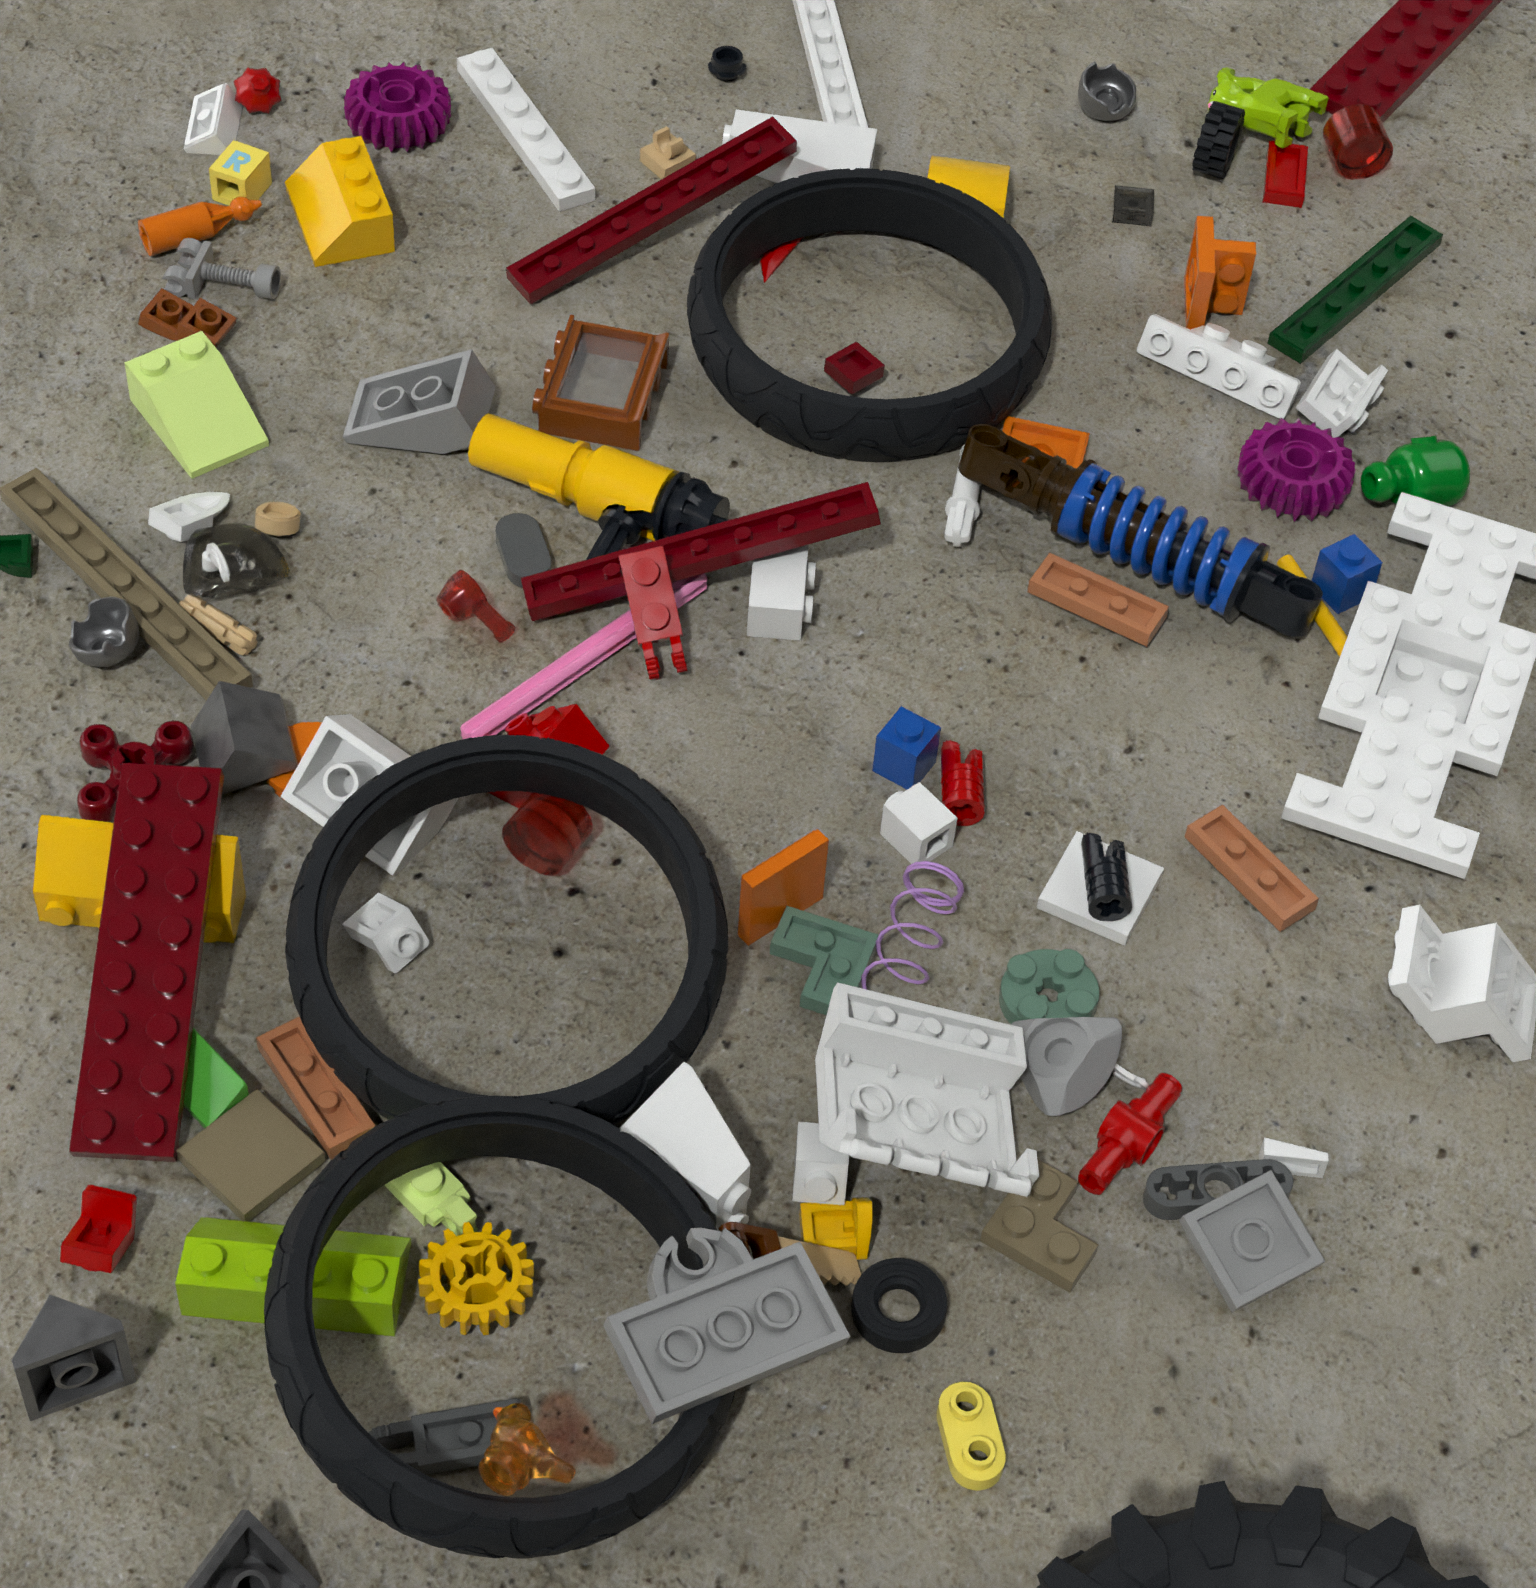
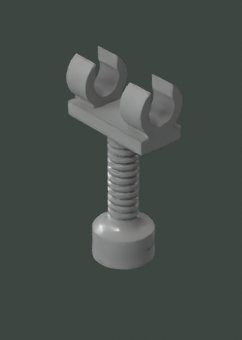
M185 238L180 242L176 252H182L178 261L181 266H169L162 278L168 280L164 290L177 297L188 294V298L196 299L205 280L208 279L253 287L257 297L275 299L280 289L281 270L279 266L263 263L258 266L256 271L214 264L211 242L203 241L201 243L193 238Z

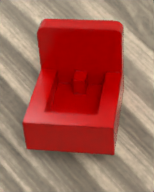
M88 1185L82 1192L81 1216L61 1244L60 1262L80 1266L88 1271L112 1273L134 1240L137 1197L134 1194Z

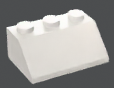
M351 714L326 716L280 797L324 827L329 818L367 781L376 775H380L390 766L410 757V755ZM458 798L432 806L412 816L384 836L365 857L392 876L397 875L440 831Z

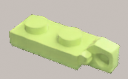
M441 1162L412 1170L384 1185L423 1226L430 1224L432 1227H435L442 1223L458 1236L463 1234L464 1223L470 1222L473 1231H478L475 1220L477 1215L467 1204L470 1201L469 1193L465 1190L464 1185Z

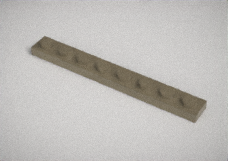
M38 468L0 487L1 500L101 598L113 596L126 600L138 623L139 635L206 701L219 681L250 688L253 687L252 674Z

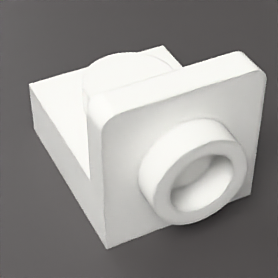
M377 893L342 923L352 939L375 950L386 968L393 973L399 972L429 945V939L410 909L380 893Z

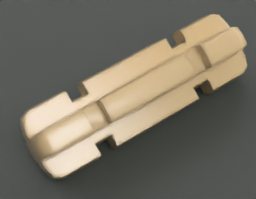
M188 594L184 600L179 602V605L214 639L224 645L231 643L229 648L236 653L246 656L257 646L256 632L243 624L238 627L239 622L211 604L205 606L206 601L195 594Z

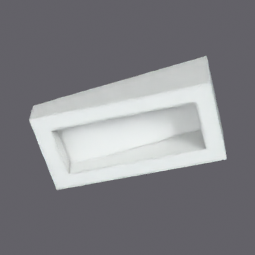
M1265 1137L1259 1152V1160L1272 1159L1279 1161L1290 1170L1292 1175L1323 1178L1329 1162L1328 1153Z

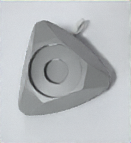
M1037 1018L1018 1020L1011 1024L1023 1028L1027 1068L1021 1075V1079L1036 1106L1048 1116H1060L1079 1109L1088 1103L1102 1089L1111 1073L1135 1088L1146 1090L1149 1086L1144 1078H1140L1116 1064L1122 1039V1026L1117 1018Z

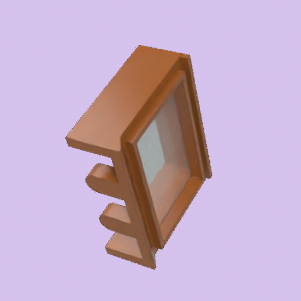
M570 315L565 331L558 330L554 343V360L548 359L543 375L544 388H537L535 391L532 412L539 415V431L550 435L639 451L641 447L642 420L648 421L650 417L652 391L658 392L661 381V368L667 369L669 333L653 335L574 320V315Z

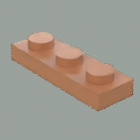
M1050 552L1029 580L1027 591L1146 647L1166 620L1169 606Z
M1223 804L1187 826L1185 838L1280 932L1316 910L1319 898Z
M300 1016L256 1037L258 1050L330 1159H333L341 1151L347 1149L351 1142L376 1126L357 1097L334 1074V1068H330L318 1053L306 1032Z

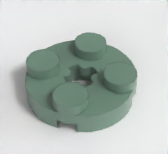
M1039 949L1013 956L1007 964L999 991L1000 1008L1010 1024L1018 1020L1037 1018L1094 1017L1099 1001V986L1096 977L1090 968L1084 964L1083 956L1072 949L1061 951ZM1046 988L1053 989L1058 992L1057 999L1054 1002L1048 1001L1046 995H1038L1037 992Z

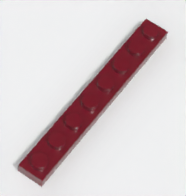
M772 116L506 267L507 279L529 304H532L797 152V140Z
M865 482L521 578L531 620L535 621L627 595L619 555L663 546L672 583L881 525L880 516L869 483Z

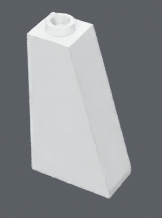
M737 109L732 125H725L722 145L773 116L797 140V152L756 175L776 183L818 171L873 168L877 129Z

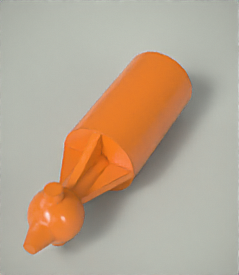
M243 196L234 198L230 206L202 201L138 220L139 234L148 255L154 256L178 248L180 242L185 238H193L198 241L212 238L232 218L238 221L250 219L254 211L262 206L260 200H250Z

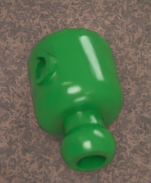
M1437 435L1411 438V443L1397 447L1388 456L1386 462L1376 461L1369 464L1361 475V488L1369 500L1381 503L1390 499L1395 505H1397L1400 494L1403 492L1445 506H1452L1462 500L1467 493L1470 483L1469 462L1463 450L1451 441L1437 440Z

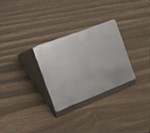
M219 681L191 724L199 766L221 768L224 773L222 795L296 769L298 766L280 694Z
M49 1295L11 1360L30 1421L136 1382L121 1320L53 1295Z
M242 1509L183 1588H318L320 1583L249 1510Z

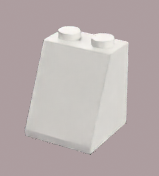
M683 1062L620 1127V1132L629 1133L653 1150L681 1177L698 1197L704 1207L702 1208L705 1213L708 1212L717 1230L722 1224L727 1222L747 1224L749 1221V1216L746 1215L747 1201L751 1195V1189L749 1188L751 1164L694 1069L686 1062Z

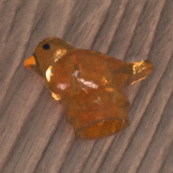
M514 1403L504 1408L496 1407L493 1410L497 1424L491 1434L490 1446L486 1449L484 1458L479 1463L480 1475L491 1490L503 1496H510L517 1490L525 1488L531 1479L549 1478L566 1484L571 1482L576 1474V1469L554 1455L545 1436L533 1422V1416L526 1405Z

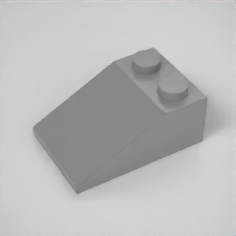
M472 349L361 379L343 438L347 443L437 454H445L460 449L467 450L478 422L489 413L495 385Z

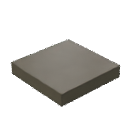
M258 1089L176 1150L178 1160L241 1221L247 1222L255 1218L326 1162L325 1152Z

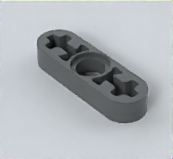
M1272 1159L1161 1167L1149 1175L1143 1193V1203L1147 1211L1159 1219L1178 1220L1183 1215L1216 1199L1210 1196L1204 1188V1184L1208 1181H1222L1233 1190L1243 1185V1181L1245 1184L1272 1170L1289 1199L1293 1187V1176L1284 1164ZM1189 1184H1194V1199H1192V1190H1188ZM1160 1187H1168L1170 1194L1176 1195L1175 1200H1167L1166 1194L1159 1192Z

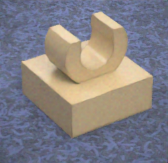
M667 126L653 133L652 143L640 148V162L660 179L696 160V154L684 144L682 138H676L671 134L670 128Z

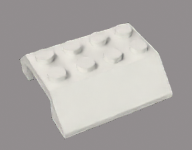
M837 983L832 992L815 1058L820 1143L839 1153L848 1154L853 1158L884 1165L892 1164L901 1169L932 1176L940 1175L950 1180L981 1187L988 1186L994 1190L1025 1197L1030 1196L1032 1186L1039 1177L1037 1151L1027 1148L1021 1157L1016 1160L1009 1090L1027 1068L1023 1028Z

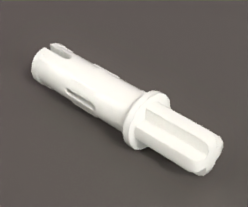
M964 444V445L961 447V449H960V454H959V455H960V459H961V455H962V452H963V449H964L965 444ZM957 469L952 497L948 499L945 507L948 519L944 537L946 541L953 542L954 547H961L963 542L970 540L973 521L978 518L980 512L977 500L981 483L964 477L959 469Z

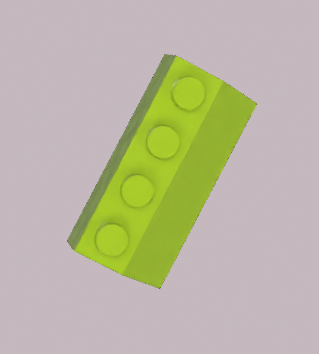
M201 1217L186 1235L175 1281L181 1315L264 1324V1303L270 1267H272V1258L277 1241L283 1233L285 1225ZM335 1230L315 1266L312 1286V1312L315 1329L395 1337L411 1248V1238Z

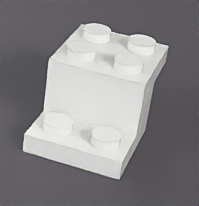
M1420 904L1402 908L1399 930L1395 933L1396 949L1393 966L1388 973V982L1393 995L1399 997L1413 1015L1416 1023L1424 1028L1436 1044L1490 1034L1492 1041L1502 1048L1512 1062L1531 1059L1536 1023V974L1497 922L1443 934Z

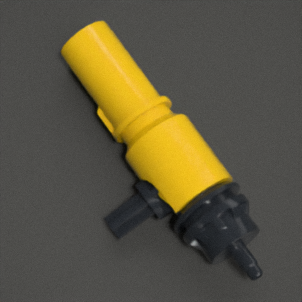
M489 413L481 418L472 434L468 451L469 462L472 466L527 485L535 492L555 498L562 505L569 506L571 503H575L580 515L598 521L602 532L586 560L620 551L625 544L636 543L640 536L656 541L729 520V499L713 493L705 481L695 477L691 478L689 473L679 472L619 449L602 445L596 450H592L588 442L578 440L575 443H571Z

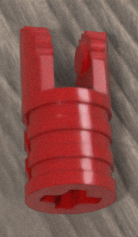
M946 740L941 746L942 804L957 817L956 826L974 825L984 817L985 813L982 751L972 749V751H969L965 763H961L960 744Z

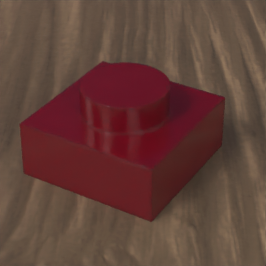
M856 341L825 358L824 372L849 393L854 394L883 378L885 365Z

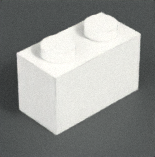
M808 545L753 560L747 636L801 641L802 622L811 623L813 596L804 595L805 589L814 590L816 563L807 562Z

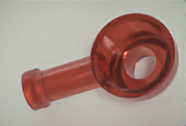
M459 569L447 580L436 598L441 610L453 621L475 614L494 634V638L499 643L506 641L515 631V626L510 621H506L488 603L482 589L464 570Z

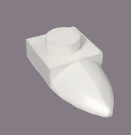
M203 492L181 496L149 509L148 525L165 533L172 540L179 542L191 540L195 536L212 530L213 518L218 516L227 507L230 494Z

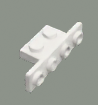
M1157 314L1149 317L1137 347L1139 354L1279 419L1287 417L1301 382L1299 379L1273 368L1277 359L1265 354L1267 349L1264 346L1250 340H1244L1243 343L1228 337L1230 332L1227 329L1216 324L1207 323L1206 326L1202 325L1190 330Z

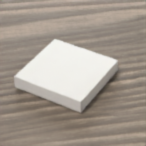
M1076 831L1038 899L1037 909L1125 946L1157 888L1164 868L1125 852L1132 910L1126 917L1116 921L1097 920L1088 912L1081 848L1083 834ZM1101 842L1105 856L1109 844Z

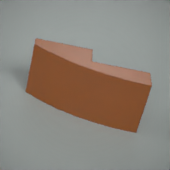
M161 288L140 313L138 325L173 341H178L203 331L211 343L217 347L236 324L237 318L202 298H199L193 306Z

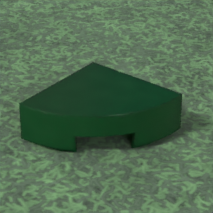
M31 534L0 535V570L13 576L32 578L33 540Z

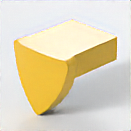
M852 1198L851 1201H845L844 1205L800 1203L799 1219L801 1240L803 1242L849 1251L855 1254L857 1260H866L868 1258L872 1230V1201L870 1198Z

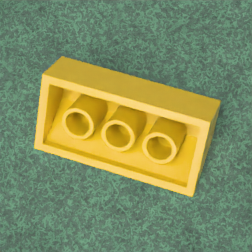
M50 815L40 816L33 885L39 921L50 922L58 926L71 924L100 927L113 831L112 822ZM217 834L204 942L221 941L234 943L246 899L239 839L236 836Z

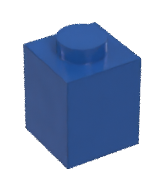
M1353 534L1320 550L1312 581L1321 588L1323 592L1322 599L1337 614H1340L1360 604L1368 581L1377 583L1383 562Z
M901 706L876 736L872 771L907 790L921 782L936 763L941 727Z

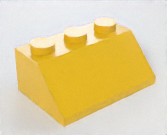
M362 136L321 143L285 181L287 194L314 266L319 267L395 252L393 214Z

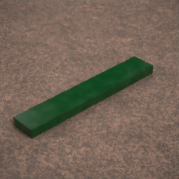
M1410 215L1269 334L1267 344L1301 364L1439 247L1443 234Z

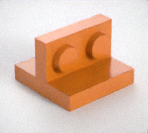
M1209 216L1196 217L1184 275L1186 328L1190 330L1205 324L1207 312L1243 314L1256 257V242L1214 239L1213 217Z

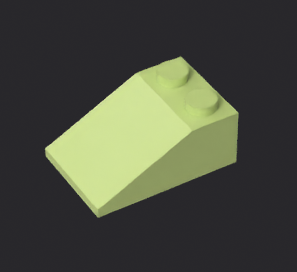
M203 331L124 362L131 402L191 479L269 446L266 434L226 361Z

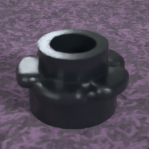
M733 46L718 47L712 53L711 62L708 63V70L721 81H733L746 71V64L743 63V54L738 48Z

